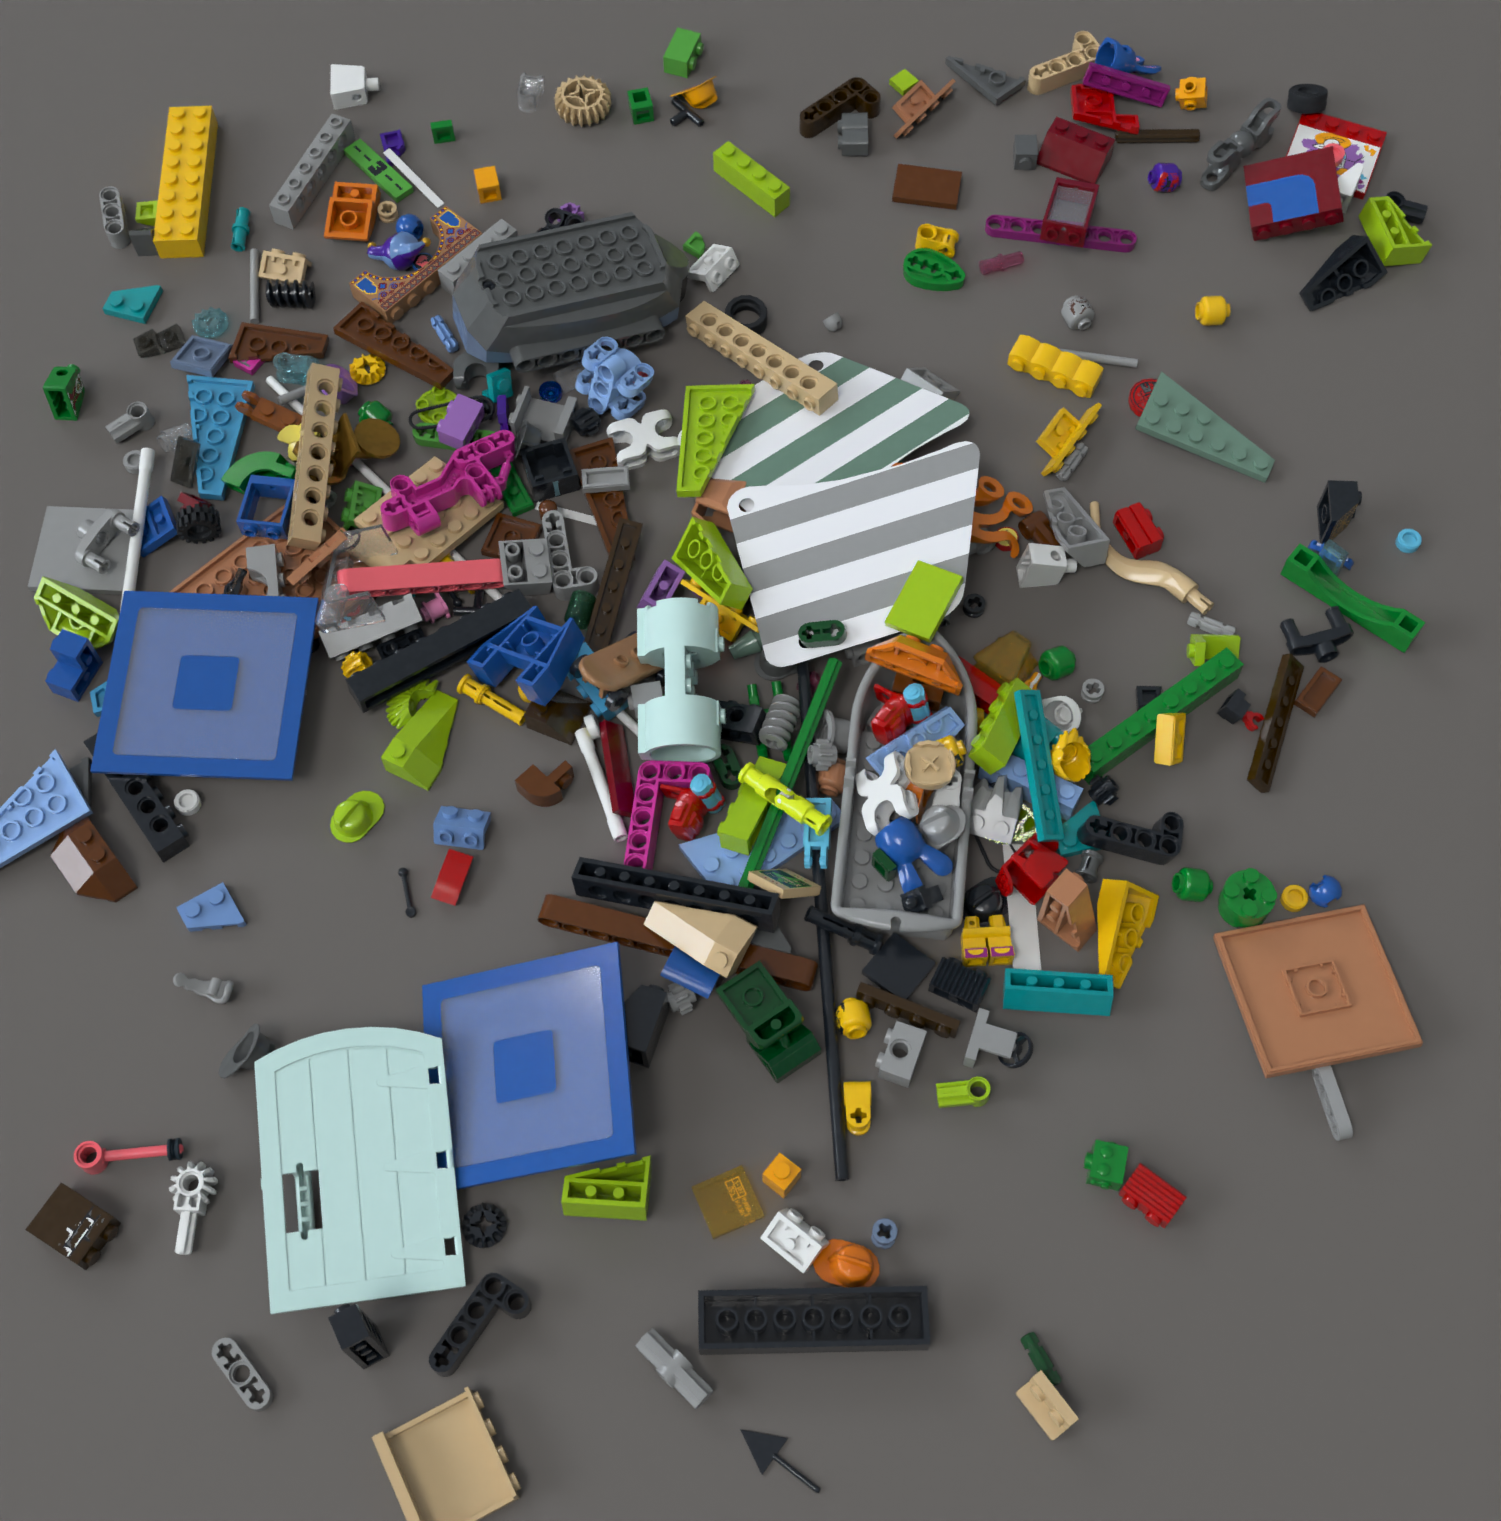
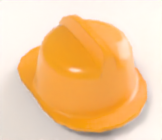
M716 76L698 86L674 93L670 97L682 94L690 106L697 109L705 108L718 99L713 79Z

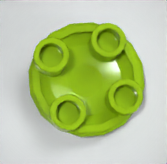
M433 386L431 390L422 394L416 401V410L447 403L451 400L454 401L457 395L445 389V387L440 390ZM448 406L417 414L425 423L438 424L440 419L445 418Z

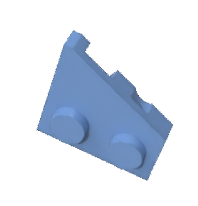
M223 882L176 907L190 932L202 931L206 928L215 930L223 929V926L237 925L238 927H244L247 925Z

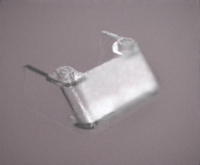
M382 524L345 531L344 533L348 538L332 551L326 567L315 623L321 632L331 633L385 621L386 617L369 591L349 595L346 585L338 584L337 571L353 568L354 563L367 561L368 558L373 556L398 554L396 546Z

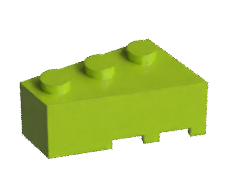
M1389 196L1370 197L1358 216L1384 266L1419 264L1432 247L1428 240L1424 241L1417 234L1419 229L1416 226L1411 227L1404 219L1406 215Z
M651 1155L631 1163H617V1166L600 1170L596 1168L566 1175L564 1177L561 1200L564 1216L647 1221L652 1174Z

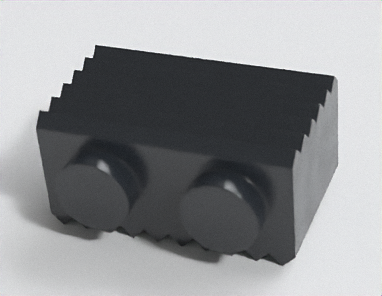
M942 957L929 984L928 991L977 1013L991 978L987 977V974L980 969L973 968L971 970L966 968L956 958L949 957L947 959Z

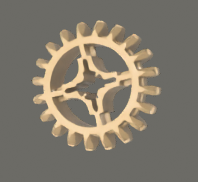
M585 74L580 78L577 75L575 79L568 78L567 82H561V87H557L554 97L555 109L560 119H564L565 123L571 122L573 126L579 124L581 128L584 124L591 126L593 122L598 124L599 119L605 120V116L609 114L612 105L611 93L606 83H602L601 79L595 80L593 75L590 78H587Z

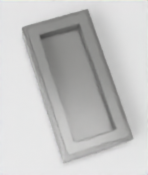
M628 466L581 469L583 494L630 490Z

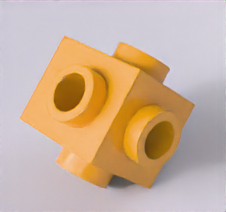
M1206 77L1180 79L1179 88L1175 90V99L1179 101L1180 108L1189 111L1196 108H1207L1208 86Z

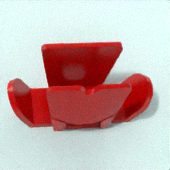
M1037 833L1029 838L1002 865L995 879L1001 894L1005 897L1011 896L1014 886L1031 905H1035L1059 877L1057 874L1068 864L1066 858L1055 853L1058 849L1059 841L1038 842ZM1031 850H1034L1033 853L1029 855V857H1026V855Z

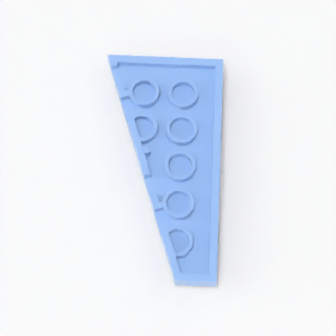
M56 749L49 755L48 761L33 772L34 776L24 786H20L0 808V868L93 814L68 767Z
M834 801L832 803L831 831L839 827L841 813L840 808ZM783 813L761 870L778 869L804 851V824H800L787 813ZM717 833L678 844L680 851L703 880L738 886L750 855L747 856L722 848L720 837Z

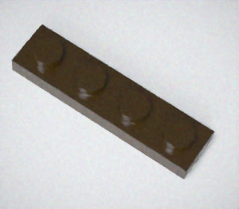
M860 982L857 989L856 999L867 1003L870 1009L876 1007L892 1018H904L909 1020L911 1025L917 1028L926 1027L934 1030L936 1035L943 1038L952 1037L955 1039L960 1020L863 982Z

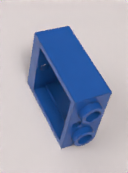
M250 475L236 520L242 535L248 537H268L273 540H288L295 479ZM260 497L287 499L280 523L253 520Z

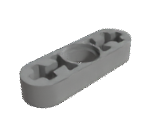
M1329 1065L1312 1069L1313 1080L1333 1137L1336 1141L1352 1138V1124L1332 1067Z
M221 1338L216 1341L212 1347V1357L245 1404L254 1411L266 1410L273 1401V1392L239 1344L231 1338ZM223 1346L233 1347L230 1350V1354L237 1360L232 1364L226 1357L222 1356L220 1358L223 1354L221 1349ZM247 1366L250 1370L249 1378L245 1382H237L235 1372L238 1368ZM253 1385L259 1392L265 1391L262 1396L264 1401L262 1403L252 1402L255 1399V1395L248 1387Z

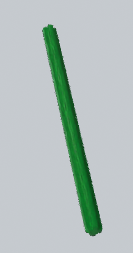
M837 658L828 659L780 779V782L791 790L794 788L807 755L808 747L811 745L842 667V662ZM776 789V795H778L781 791ZM772 803L738 886L754 889L755 884L747 880L749 871L761 870L784 813V810L777 808Z

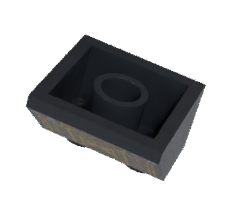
M1328 480L1317 505L1319 541L1321 544L1327 545L1347 528L1351 518L1355 517L1356 507L1362 501V492L1358 491L1357 481Z

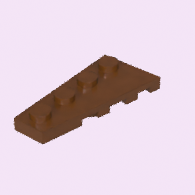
M241 322L228 358L230 363H233V361L261 359L262 362L324 358L330 339L326 334Z

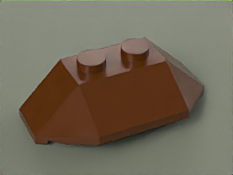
M88 817L60 833L50 856L77 895L116 903L138 888Z

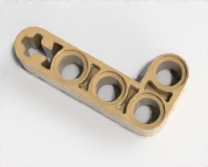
M1087 31L1077 32L1074 36L1072 52L1032 67L1029 73L1028 91L1031 94L1040 95L1083 79L1090 62L1095 63L1096 54L1100 47L1093 35Z

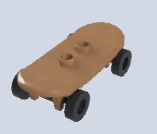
M637 631L631 632L624 639L590 655H581L572 663L569 670L575 678L582 677V681L585 683L589 682L599 690V697L601 699L608 695L605 707L611 712L618 710L626 702L628 693L623 688L631 686L657 672L655 681H660L661 687L665 686V669L640 663L637 656Z

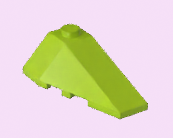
M436 690L435 694L424 703L397 733L381 756L385 770L429 791L442 771L443 758L448 747V738L453 727L459 702L458 699Z

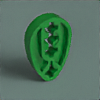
M918 248L908 253L904 259V278L915 287L932 291L959 290L964 286L965 272L951 258L929 248Z

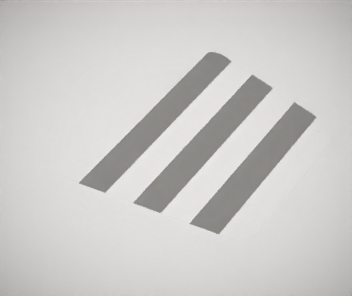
M968 441L954 443L901 465L842 480L806 485L750 486L736 491L728 501L727 510L743 572L753 588L750 593V599L765 658L770 664L777 667L794 665L900 632L887 627L884 622L918 560L963 576L964 581L945 616L958 606L963 598L966 583L980 451L975 443ZM745 498H750L755 502L754 508L749 512H743L739 508L740 502ZM838 620L843 623L846 629L847 637L840 645L817 648H802L799 645L798 631L805 623ZM838 629L833 630L832 637L836 636V633L839 632Z

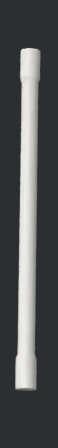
M142 448L140 453L139 477L132 520L139 523L140 529L137 532L131 528L136 535L130 536L121 605L124 591L136 590L151 473L155 459V451L151 448Z

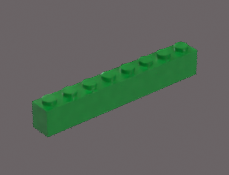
M1226 647L1088 746L1091 752V770L1088 775H1085L1084 780L1089 784V781L1095 776H1103L1156 738L1158 714L1186 713L1188 715L1238 679L1244 664Z

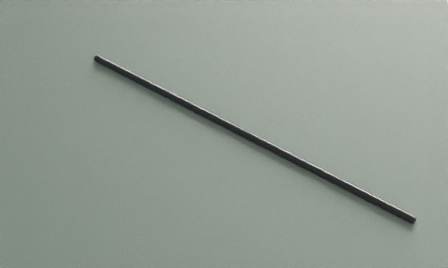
M799 639V645H800L802 648H807V647L803 646V644L801 643V641H800V639ZM809 660L797 663L801 727L812 702ZM815 735L813 737L811 745L815 743ZM806 755L804 760L807 798H819L818 773L816 767L808 763ZM812 850L813 882L821 886L820 894L814 896L815 908L828 913L825 869H821L819 864L821 850ZM816 925L835 1181L849 1180L830 932Z

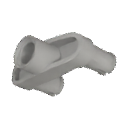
M115 508L106 511L95 522L91 520L83 521L77 531L78 537L82 540L75 552V560L85 567L95 569L100 574L107 573V570L102 567L110 569L111 563L109 560L100 557L99 554L118 529L132 537L136 533L131 528L138 532L140 529L139 523L130 520L123 512Z

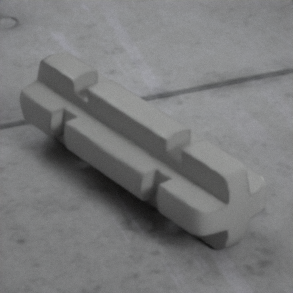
M1081 442L1075 445L1074 451L1064 460L1062 468L1056 472V477L1063 482L1069 479L1072 474L1071 472H1074L1088 452V447Z
M1191 612L1187 621L1188 625L1195 628L1200 626L1201 630L1214 635H1234L1236 630L1234 626L1229 624L1224 626L1223 622L1207 616L1203 618L1197 612Z

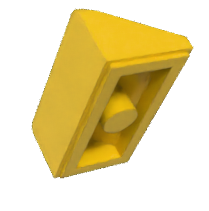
M1161 713L1157 715L1154 762L1156 764L1171 766L1183 761L1186 713Z

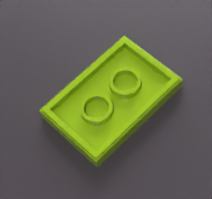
M918 560L884 622L885 625L931 643L964 581L963 576Z

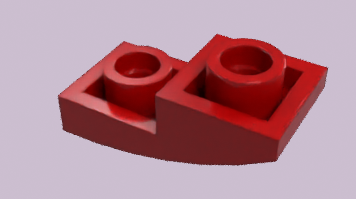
M449 848L431 898L457 906L474 856Z

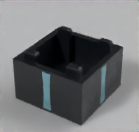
M565 437L520 450L523 468L535 503L580 490L578 473Z

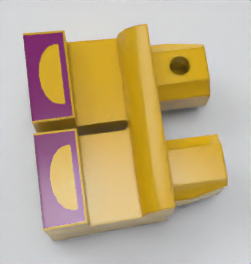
M1003 915L989 916V927H980L979 917H965L964 928L961 934L963 966H986L987 960L988 966L1012 965L1015 956L1014 948L1011 943L1010 926H1006Z

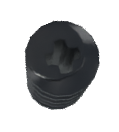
M267 279V302L273 308H276L278 305L281 308H285L287 305L290 308H295L296 305L298 308H304L306 305L308 309H311L315 303L314 282L312 281L311 285L308 286L307 281L303 280L302 286H299L298 280L295 279L293 286H290L289 280L285 279L284 286H282L280 279H276L275 285L272 284L271 279Z

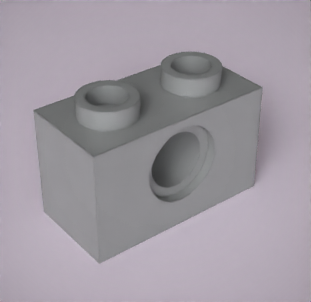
M896 1020L894 1029L888 1028L884 1043L888 1044L885 1053H879L875 1067L879 1068L878 1077L908 1088L925 1042L927 1031ZM902 1049L907 1055L903 1058H898L893 1054V1051Z

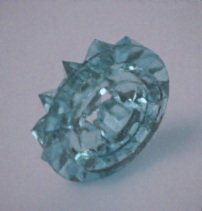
M212 306L208 310L202 308L201 313H195V319L192 320L195 333L204 338H214L221 335L227 329L229 323L226 313L220 308L214 309ZM210 318H213V321H211L208 327L206 322H208Z

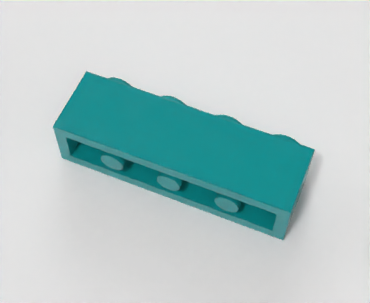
M1005 968L1003 1009L1110 1016L1114 996L1113 975Z

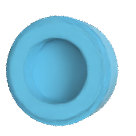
M1413 529L1401 530L1395 540L1397 548L1404 553L1417 551L1422 542L1420 534Z

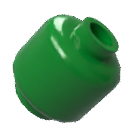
M367 401L358 411L359 422L374 418L383 420L391 426L393 425L391 422L392 412L379 401Z
M1063 645L1045 650L1041 654L1038 667L1041 674L1052 681L1059 680L1074 672L1076 657L1067 647Z
M1184 867L1173 876L1172 890L1180 900L1202 902L1207 898L1208 894H1211L1213 881L1210 879L1207 871L1203 869Z

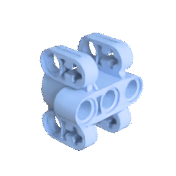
M607 336L599 338L584 351L582 365L585 369L578 374L575 388L579 393L589 395L588 405L598 415L605 413L610 408L612 416L617 420L631 418L645 404L646 395L643 390L650 385L654 376V369L647 363H641L633 352L619 348L613 338ZM601 346H609L612 350H604ZM637 372H644L648 377H642ZM638 396L641 400L636 401L632 397Z

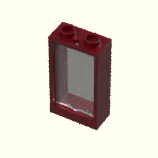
M1057 177L1043 218L1040 240L1083 248L1096 206L1100 185Z

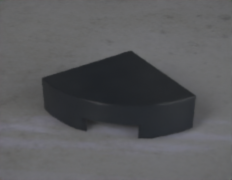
M1137 686L1135 689L1137 711L1161 694L1162 686Z

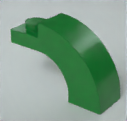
M270 451L256 452L235 462L225 472L221 481L231 490L245 495L250 475L295 479L296 467L279 453Z

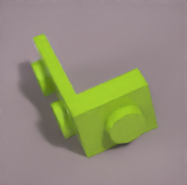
M1191 634L1190 643L1187 644V658L1191 660L1194 666H1201L1205 663V659H1211L1226 647L1239 658L1241 638L1239 635Z

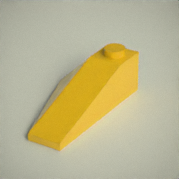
M1103 879L1097 902L1099 974L1113 975V988L1120 989L1133 963L1131 958L1135 948L1141 947L1143 943L1141 936L1145 928H1150L1153 923L1159 895L1126 880Z

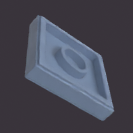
M192 335L170 361L171 368L212 378L228 359L233 345Z

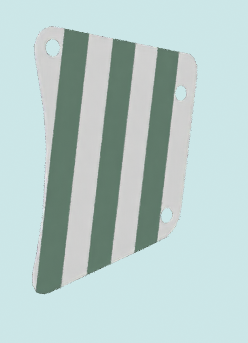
M827 352L808 354L799 358V360L807 365L814 360H819L824 364L823 368L818 372L837 383L838 401L819 416L762 380L755 385V392L711 477L713 479L745 481V487L806 485L842 480L891 467L915 449L960 426L968 419L970 413L968 408L961 403L847 358ZM682 430L678 434L677 438L679 445H681ZM745 498L740 502V505L749 512L754 508L755 502L750 498Z

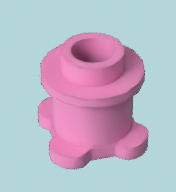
M439 592L434 593L436 598L421 603L422 608L419 611L425 622L430 621L433 624L436 619L443 615L447 619L451 617L448 606L441 598Z

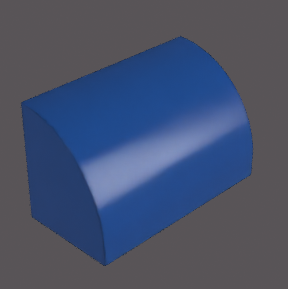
M675 946L660 976L708 999L717 984L720 974L702 965Z

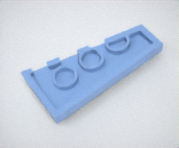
M945 706L865 759L881 776L884 770V758L888 754L897 751L905 757L908 750L916 743L926 740L936 741L948 735L955 737L965 724L951 707Z

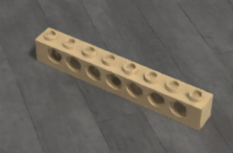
M703 301L685 316L687 331L692 337L700 339L708 347L714 348L724 357L736 362L741 368L747 369L757 378L769 383L774 389L785 393L791 400H796L807 410L813 411L820 416L838 401L836 382L706 301Z
M312 363L307 372L288 546L316 551L320 543L323 544L325 540L326 530L322 529L323 521L326 522L328 516V507H325V500L329 499L331 486L327 485V482L333 472L330 456L334 455L336 443L332 442L333 434H336L338 421L334 419L335 413H338L340 408V399H337V393L341 391L343 378H339V368ZM319 390H325L328 395L322 394ZM317 411H322L326 416H320ZM314 432H319L323 438L317 437ZM312 454L319 455L321 460L313 458ZM309 475L317 477L319 481H312ZM306 497H312L316 503H310ZM304 519L311 520L314 526L307 525Z

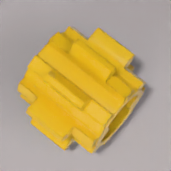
M353 651L345 657L346 660L342 662L341 669L343 670V675L349 678L353 673L372 666L373 662L367 653L360 651L356 654Z

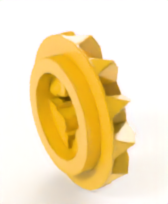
M371 353L368 356L362 354L360 358H354L353 363L349 364L351 378L361 385L377 383L384 377L386 372V366L382 359ZM365 365H369L370 373L364 369Z

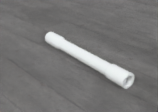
M587 728L578 729L575 732V736L594 781L614 842H622L628 838V834L622 817L612 813L609 786L598 759L595 744Z

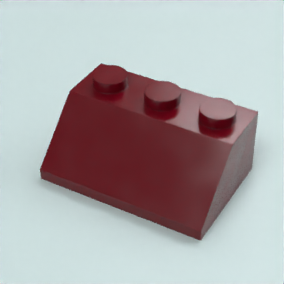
M1056 116L1046 133L1036 164L1075 180L1096 184L1112 158L1116 139Z

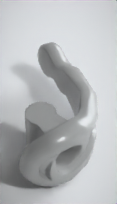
M181 972L173 977L175 986H182L185 990H191L200 996L211 999L217 1004L228 1002L234 987L233 981H222L214 977L208 981L195 978L188 979Z

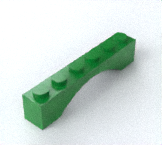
M1299 544L1287 558L1280 575L1331 607L1339 606L1343 615L1403 653L1411 646L1426 623L1405 609L1386 606L1357 593L1330 570L1321 556L1302 544Z

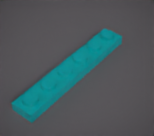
M1018 690L1014 692L1037 839L1038 842H1058L1065 838L1040 690Z

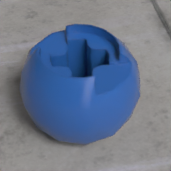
M406 214L398 219L396 223L397 233L401 231L408 232L417 240L423 234L424 227L422 221L416 215Z
M1329 875L1322 876L1324 878L1317 884L1313 882L1309 886L1311 901L1319 907L1326 908L1328 907L1327 903L1333 899L1338 900L1342 896L1340 882Z

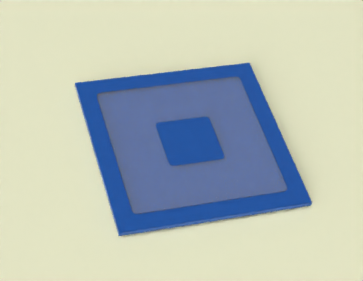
M124 591L91 764V773L293 781L319 598Z
M618 942L422 985L424 1033L442 1038L457 1190L637 1155L620 946ZM438 1067L428 1069L430 1084H439ZM446 1151L436 1153L438 1169L447 1168Z

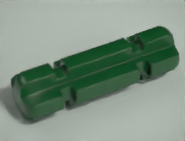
M1030 1332L1024 1335L1020 1342L1025 1350H1029L1028 1356L1037 1372L1042 1370L1054 1387L1057 1386L1062 1379L1057 1370L1053 1371L1054 1365L1044 1347L1039 1346L1040 1340L1036 1333Z

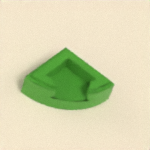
M695 231L683 244V250L699 259L705 253V244L702 236Z

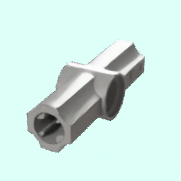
M653 1328L636 1344L638 1351L656 1368L655 1371L672 1389L675 1388L695 1410L702 1406L713 1393L711 1387L693 1370L694 1367L677 1349L674 1350Z

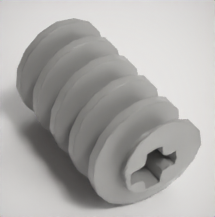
M777 694L773 697L772 704L763 721L762 728L759 731V739L764 745L772 749L784 751L787 749V742L791 739L790 734L794 731L793 726L797 724V718L800 716L801 712L798 709L800 703L792 696Z

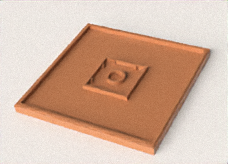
M1364 904L1214 934L1215 945L1265 1079L1422 1046V1038Z

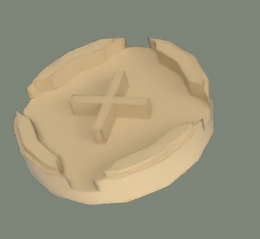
M926 740L918 742L906 753L904 761L906 777L912 784L921 789H940L949 784L955 774L956 760L954 754L938 741Z

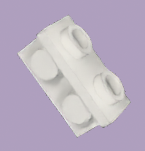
M713 244L690 267L689 278L704 281L709 291L714 292L739 267V262L733 248Z
M785 1208L778 1211L760 1239L804 1274L809 1270L822 1249L826 1248L830 1242L824 1238L825 1234L823 1231L804 1222V1217L798 1211L792 1208Z

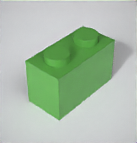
M677 27L663 56L665 73L688 78L691 70L694 71L698 55L701 56L704 43H701V33Z

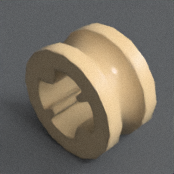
M384 201L379 204L377 211L382 222L392 223L397 220L398 211L394 202Z

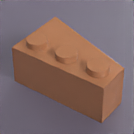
M1065 869L1046 891L1037 921L1077 952L1097 931L1088 885L1079 874Z

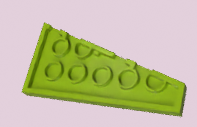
M755 384L686 386L676 490L677 497L702 496L755 392Z

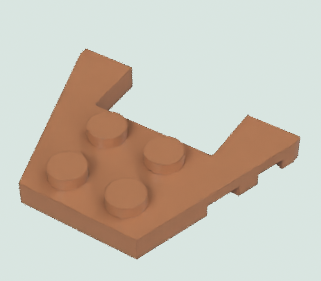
M342 526L331 538L292 571L286 579L292 585L297 582L302 585L312 576L310 570L315 566L320 569L330 560L328 555L348 538L349 532Z

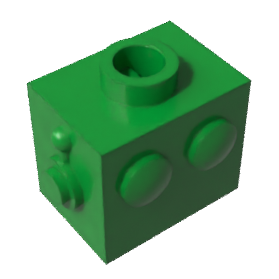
M1096 1139L1091 1153L1087 1152L1083 1168L1088 1169L1086 1184L1099 1186L1106 1190L1119 1191L1123 1184L1129 1147Z

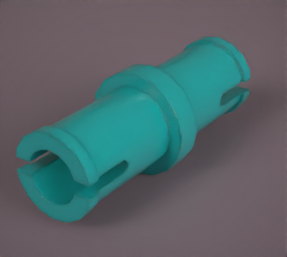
M244 207L237 208L235 223L232 225L233 238L231 249L237 252L245 250L246 236L249 235L250 231L248 223L251 212Z

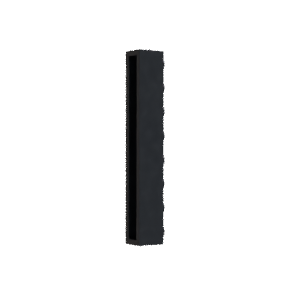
M519 588L513 592H507L498 600L484 604L477 611L463 615L456 622L442 626L437 632L427 637H421L416 643L406 648L398 649L393 655L374 662L372 666L362 671L353 673L349 678L345 679L349 692L362 712L365 713L471 657L483 643L532 607Z

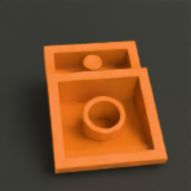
M335 182L333 196L329 199L324 238L368 241L375 225L377 208L380 203L381 192L378 185Z

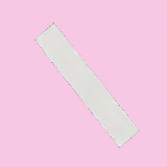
M1003 844L1005 863L1014 854L1009 844ZM1012 844L1016 851L1023 845ZM1013 886L1012 895L1007 896L1010 937L1015 954L1012 963L1013 969L1041 970L1036 904L1031 905Z

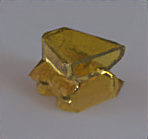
M1014 630L1003 637H998L995 642L973 656V659L976 661L974 666L1001 685L1004 682L1009 683L1017 677L1024 681L1030 677L1038 662L1030 653L1032 643Z

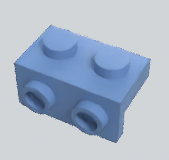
M441 806L433 823L434 843L483 850L485 847V833L491 821V812L478 809H461L454 806Z

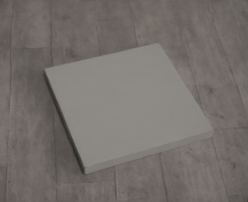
M47 506L28 583L29 590L37 591L42 576L78 587L89 594L122 595L130 536L119 529L99 554L100 557L109 560L111 563L110 569L102 567L107 570V573L100 574L95 569L85 567L75 560V552L82 540L78 537L77 531L83 521L91 520L95 522L109 509ZM117 509L123 512L127 518L133 520L134 510Z

